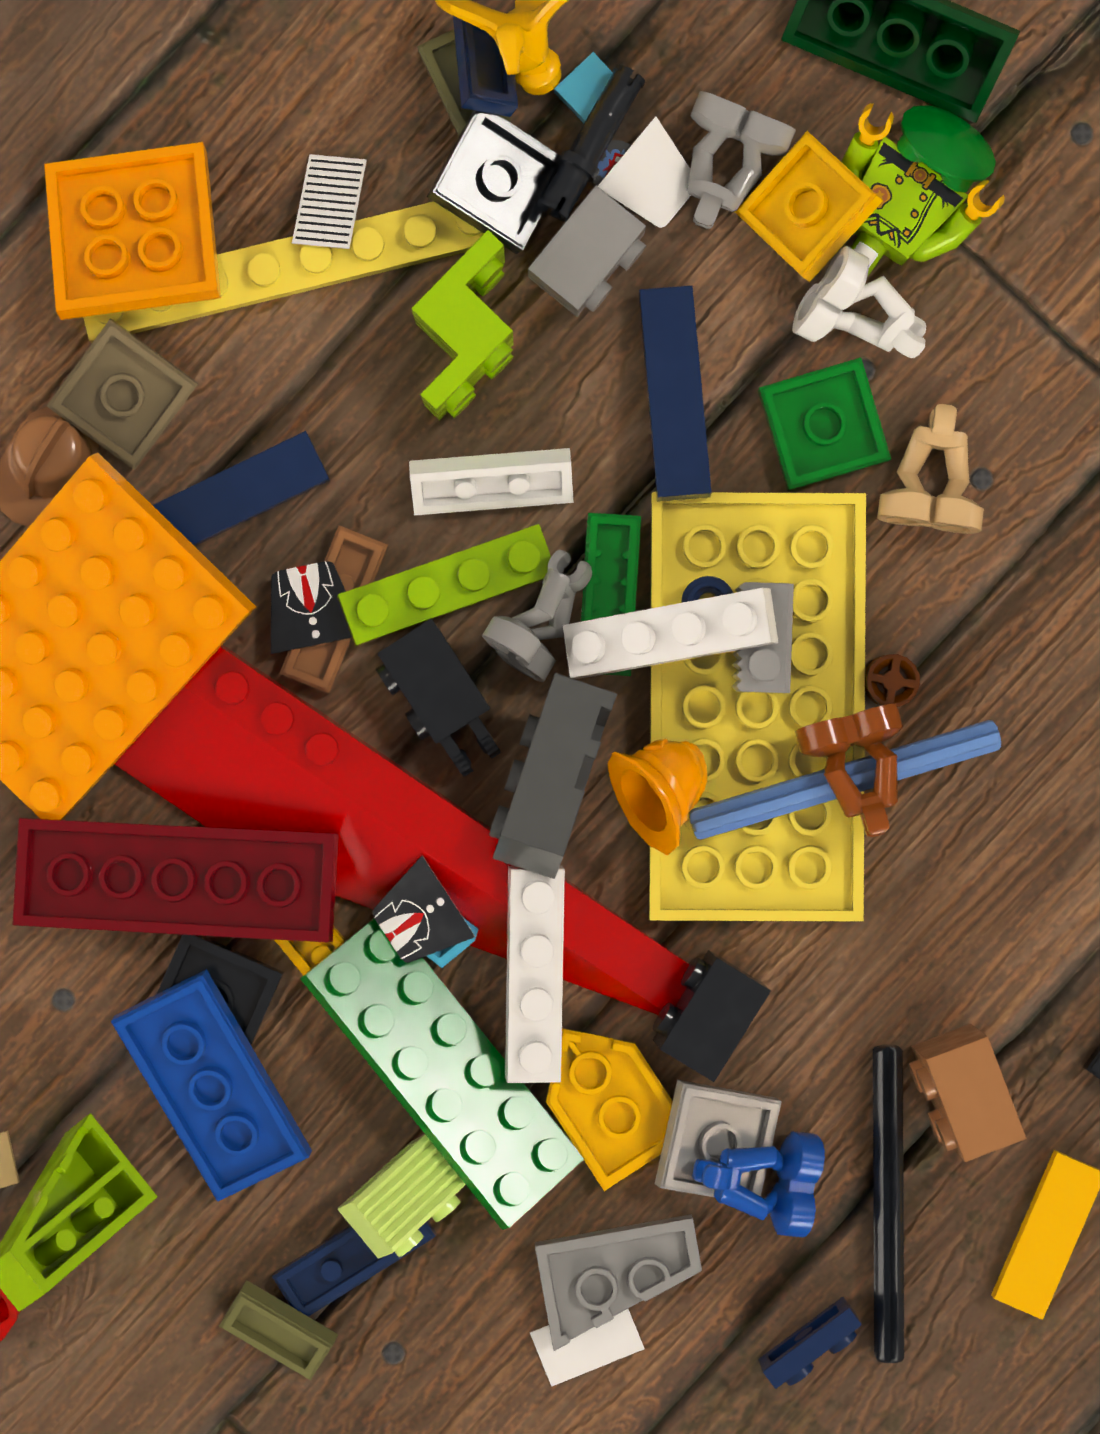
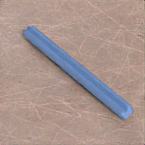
M986 720L890 749L897 755V781L997 751L1001 748V737L994 721ZM871 755L845 763V770L860 792L874 787L876 760ZM825 769L694 808L689 812V819L694 835L697 839L702 840L837 798L824 776Z

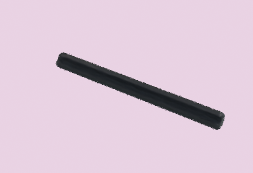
M879 1045L873 1049L874 1355L877 1361L882 1363H898L904 1359L903 1051L896 1045Z

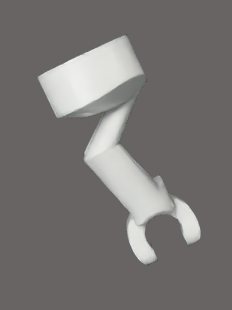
M848 246L841 248L832 259L819 284H814L800 302L793 321V333L811 342H815L825 337L833 329H838L861 338L887 352L895 348L898 352L909 358L917 357L925 348L926 340L922 337L926 333V323L915 316V310L909 306L884 276L865 284L868 277L869 258ZM874 295L889 317L882 323L859 313L843 312V310L858 301Z

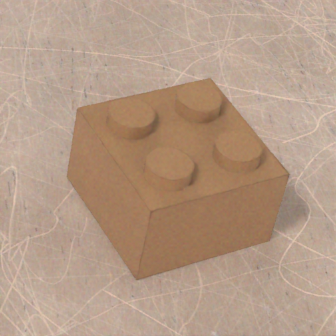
M968 1024L911 1046L916 1058L915 1061L908 1063L911 1075L919 1093L923 1092L927 1101L932 1100L935 1110L928 1112L927 1116L938 1143L942 1142L947 1152L954 1150L964 1162L1027 1139L987 1035L972 1024Z

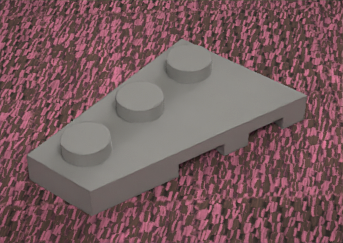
M692 1214L535 1242L553 1351L567 1345L571 1339L593 1327L598 1328L613 1320V1316L643 1300L646 1302L702 1271Z

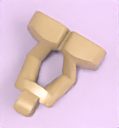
M947 404L936 405L935 409L930 413L928 427L919 426L913 430L912 437L897 470V474L906 488L893 489L880 494L878 520L897 525L932 527L937 530L953 533L974 534L981 532L984 508L973 500L962 496L970 483L968 436L964 432L954 431L957 416L956 407ZM932 449L944 451L949 479L943 494L937 497L931 496V494L924 490L918 477V473Z

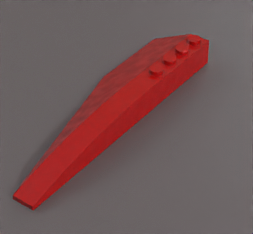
M223 644L115 763L117 767L205 827L339 834L335 896L372 910L416 861L423 856L462 917L479 929L475 941L470 946L507 959L508 866L513 865L493 859L499 839L489 836L491 828ZM565 879L563 980L656 1015L669 1002L676 1006L686 990V987L681 985V980L690 963Z

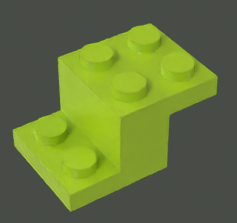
M489 230L411 308L415 323L453 359L441 374L420 394L424 406L439 421L447 413L453 418L457 417L476 397L473 386L485 374L491 380L494 379L514 357L511 354L513 351L511 347L514 345L513 330L475 294L478 292L480 295L485 296L505 275L502 271L505 263L504 245Z

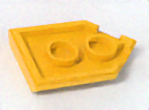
M562 1028L561 1082H550L546 1103L578 1152L584 1158L585 1163L602 1189L606 1191L661 1155L673 1101L635 1043Z

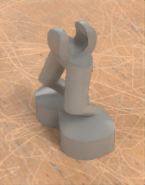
M700 91L690 116L708 133L693 147L687 192L689 195L700 199L693 222L705 229H711L720 208L730 212L738 210L740 204L762 176L761 153L770 156L786 155L796 130L783 122L761 113L748 111L741 105L714 94ZM727 138H733L741 141L744 145L742 168L723 187L712 182L713 155Z
M557 550L550 558L548 572L542 581L543 586L534 608L512 618L494 616L482 634V637L491 647L496 649V653L504 662L526 676L542 683L545 681L556 660L539 640L564 637L563 625L570 622L575 594L577 591L582 590L592 577V568L585 561L579 562L573 574L568 576L563 574L564 568L571 561V556L564 550ZM549 621V626L532 629L529 628L540 623Z

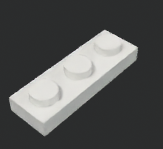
M570 448L409 461L414 515L574 503Z

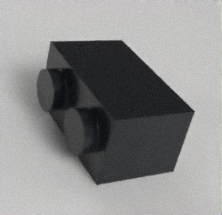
M708 950L703 959L696 957L686 969L681 980V985L686 987V990L676 1006L669 1002L662 1008L653 1025V1030L657 1033L652 1040L660 1050L715 1082L771 990L759 980Z

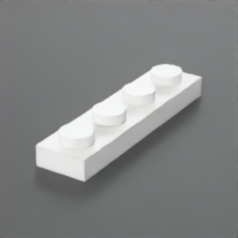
M763 587L563 625L570 678L573 679L778 643L771 589Z
M508 866L505 1079L507 1083L561 1082L565 869L562 866L559 867L555 879L516 866Z

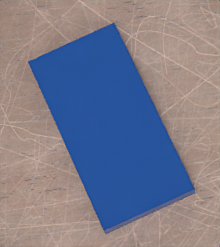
M207 969L113 1017L111 1023L217 1202L309 1158L312 1152L311 1147Z

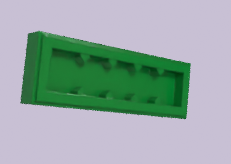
M588 513L585 562L589 563L592 568V577L583 588L581 622L635 612L641 516ZM631 670L603 675L631 676Z

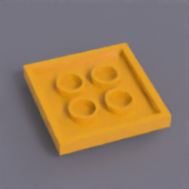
M203 142L44 164L55 307L61 320L221 298L208 158Z

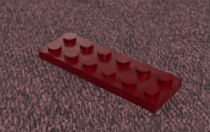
M19 818L12 925L333 942L339 834Z

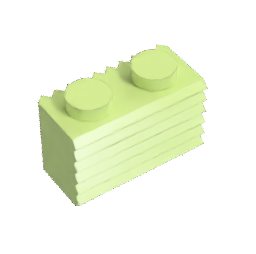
M423 1135L407 1144L382 1169L340 1205L338 1211L378 1259L393 1252L398 1257H401L423 1239L424 1236L419 1231V1228L431 1217L435 1222H439L460 1204L461 1201L455 1194L466 1184L429 1138Z

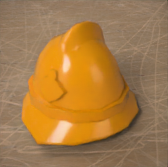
M668 739L656 740L645 745L643 750L640 749L632 755L613 752L607 763L610 781L629 824L649 846L668 856L680 845V828L688 820V813L698 803L707 784V765L702 752L697 745L688 741L677 742L668 741Z

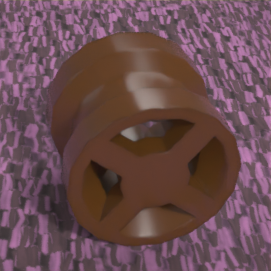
M899 654L882 655L873 659L865 667V694L874 704L882 706L895 703L897 707L909 703L916 696L920 686V674L916 665L907 657Z

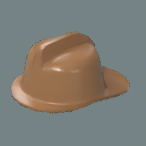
M47 406L31 413L19 426L0 459V510L13 522L29 527L86 459L95 453H99V444Z

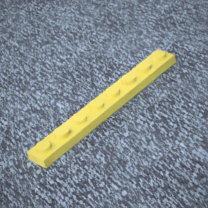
M433 201L356 220L350 249L292 244L293 236L217 254L221 298L83 317L88 339L93 343L110 318L131 334L465 253L484 233Z

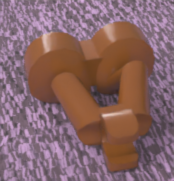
M895 703L870 708L845 717L817 722L795 731L803 755L827 757L824 776L833 790L844 815L848 818L861 816L867 837H876L887 832L889 821L885 808L892 807L898 802L897 755L882 744V742L892 738L903 728L899 710ZM850 746L863 747L876 760L873 792L861 794L845 770L846 751Z

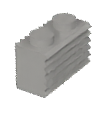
M744 582L735 589L736 592L762 587L771 589L778 643L735 651L733 655L737 661L732 665L737 671L732 675L736 680L732 688L736 692L790 693L794 584Z

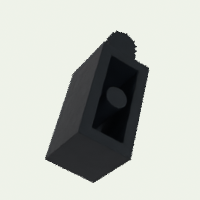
M432 618L377 653L383 664L377 667L376 671L392 695L402 691L413 709L406 712L405 716L421 740L431 736L436 744L440 742L463 777L474 770L471 767L472 762L465 751L459 748L451 736L460 728L469 724L477 736L476 741L491 759L502 753L479 718L480 715L491 709Z

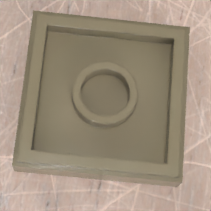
M110 318L51 398L47 407L135 470L197 387L198 382Z

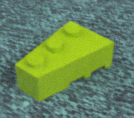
M91 1113L65 1132L0 1242V1289L19 1312L45 1295L158 1197Z

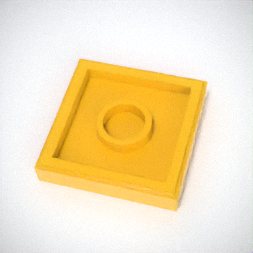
M806 131L739 206L735 213L810 283L883 200L813 135Z

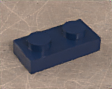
M841 1297L760 1357L758 1360L761 1369L775 1389L785 1382L789 1386L794 1385L814 1368L812 1362L829 1350L831 1354H834L847 1347L856 1338L855 1330L862 1324L846 1299Z

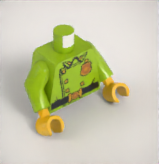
M874 103L866 105L863 109L858 123L860 132L854 134L841 160L849 170L883 200L854 233L857 235V238L850 246V248L869 258L868 276L883 255L902 266L909 258L925 262L956 249L981 224V217H989L1003 205L1005 200L1003 195L992 206L981 202L979 197L980 190L990 182L989 180L981 181L968 195L965 192L961 193L950 189L943 182L941 175L924 163H916L906 159L898 151L897 144L886 137L894 120L892 112L886 124L881 127H875L869 123L867 117Z

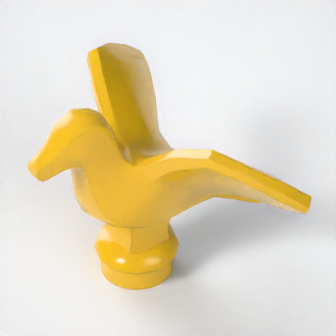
M435 0L437 6L442 10L486 31L494 38L502 56L507 75L515 74L516 82L527 93L543 95L552 91L559 84L562 75L561 63L558 54L548 48L547 30L552 17L569 0H515V9L508 13L493 10L472 0Z

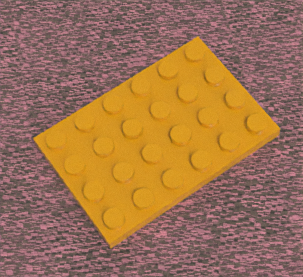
M95 453L86 459L0 561V780L40 819L64 820L257 607L99 453Z

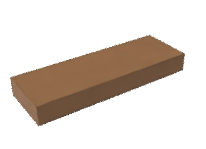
M338 526L325 561L332 562L335 565L345 591H349L375 582L389 545ZM352 638L289 650L279 674L330 694Z

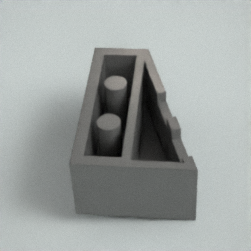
M557 673L554 674L540 717L529 714L519 744L529 748L525 762L514 759L504 790L514 793L510 807L498 806L489 833L490 837L499 839L493 859L555 879L564 857L585 793L584 790L601 744L600 740L604 727L612 711L617 693Z

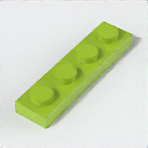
M537 524L338 594L337 598L354 645L358 646L426 622L431 618L443 616L541 581L548 572V563L551 555L541 527Z

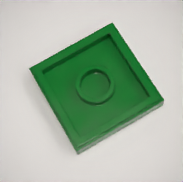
M861 357L758 388L787 491L891 460Z

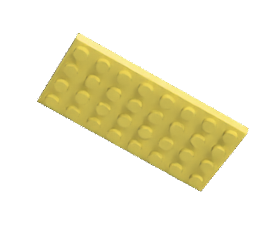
M656 492L651 493L650 609L681 603L686 587L695 579L704 576L722 579L731 587L733 593H736L735 589L744 582L794 584L790 693L736 692L732 688V685L736 682L732 675L737 671L732 665L737 661L733 655L735 651L650 666V743L660 739L677 742L688 741L697 745L707 765V784L694 808L825 769L827 757L803 755L795 731L817 722L845 717L865 710L866 493L712 492L710 498L657 502ZM704 593L699 599L715 596L711 593ZM856 745L850 746L846 751L845 763L865 757V749ZM835 799L701 840L697 839L693 833L688 813V820L680 828V845L667 856L649 846V920L864 921V827L861 816L846 817L838 800Z

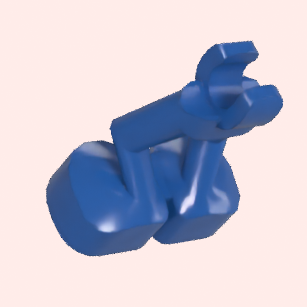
M791 1131L782 1143L779 1151L775 1146L727 1148L722 1151L719 1162L697 1159L692 1176L694 1180L702 1182L706 1187L715 1189L714 1197L719 1203L760 1220H764L770 1213L774 1230L778 1235L804 1238L810 1233L815 1219L816 1205L813 1193L815 1183L818 1182L823 1172L825 1149L821 1138L817 1134ZM772 1168L779 1177V1182L774 1185L772 1191L765 1198L740 1185L741 1174L745 1172Z

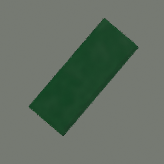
M797 0L781 41L976 123L1012 51L1020 30L949 0Z

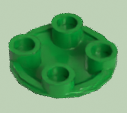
M930 105L913 106L904 112L900 124L903 134L897 141L898 151L906 159L916 163L923 162L932 170L940 173L943 182L950 189L961 193L967 192L974 182L986 180L994 173L996 160L990 145L964 119L947 110Z

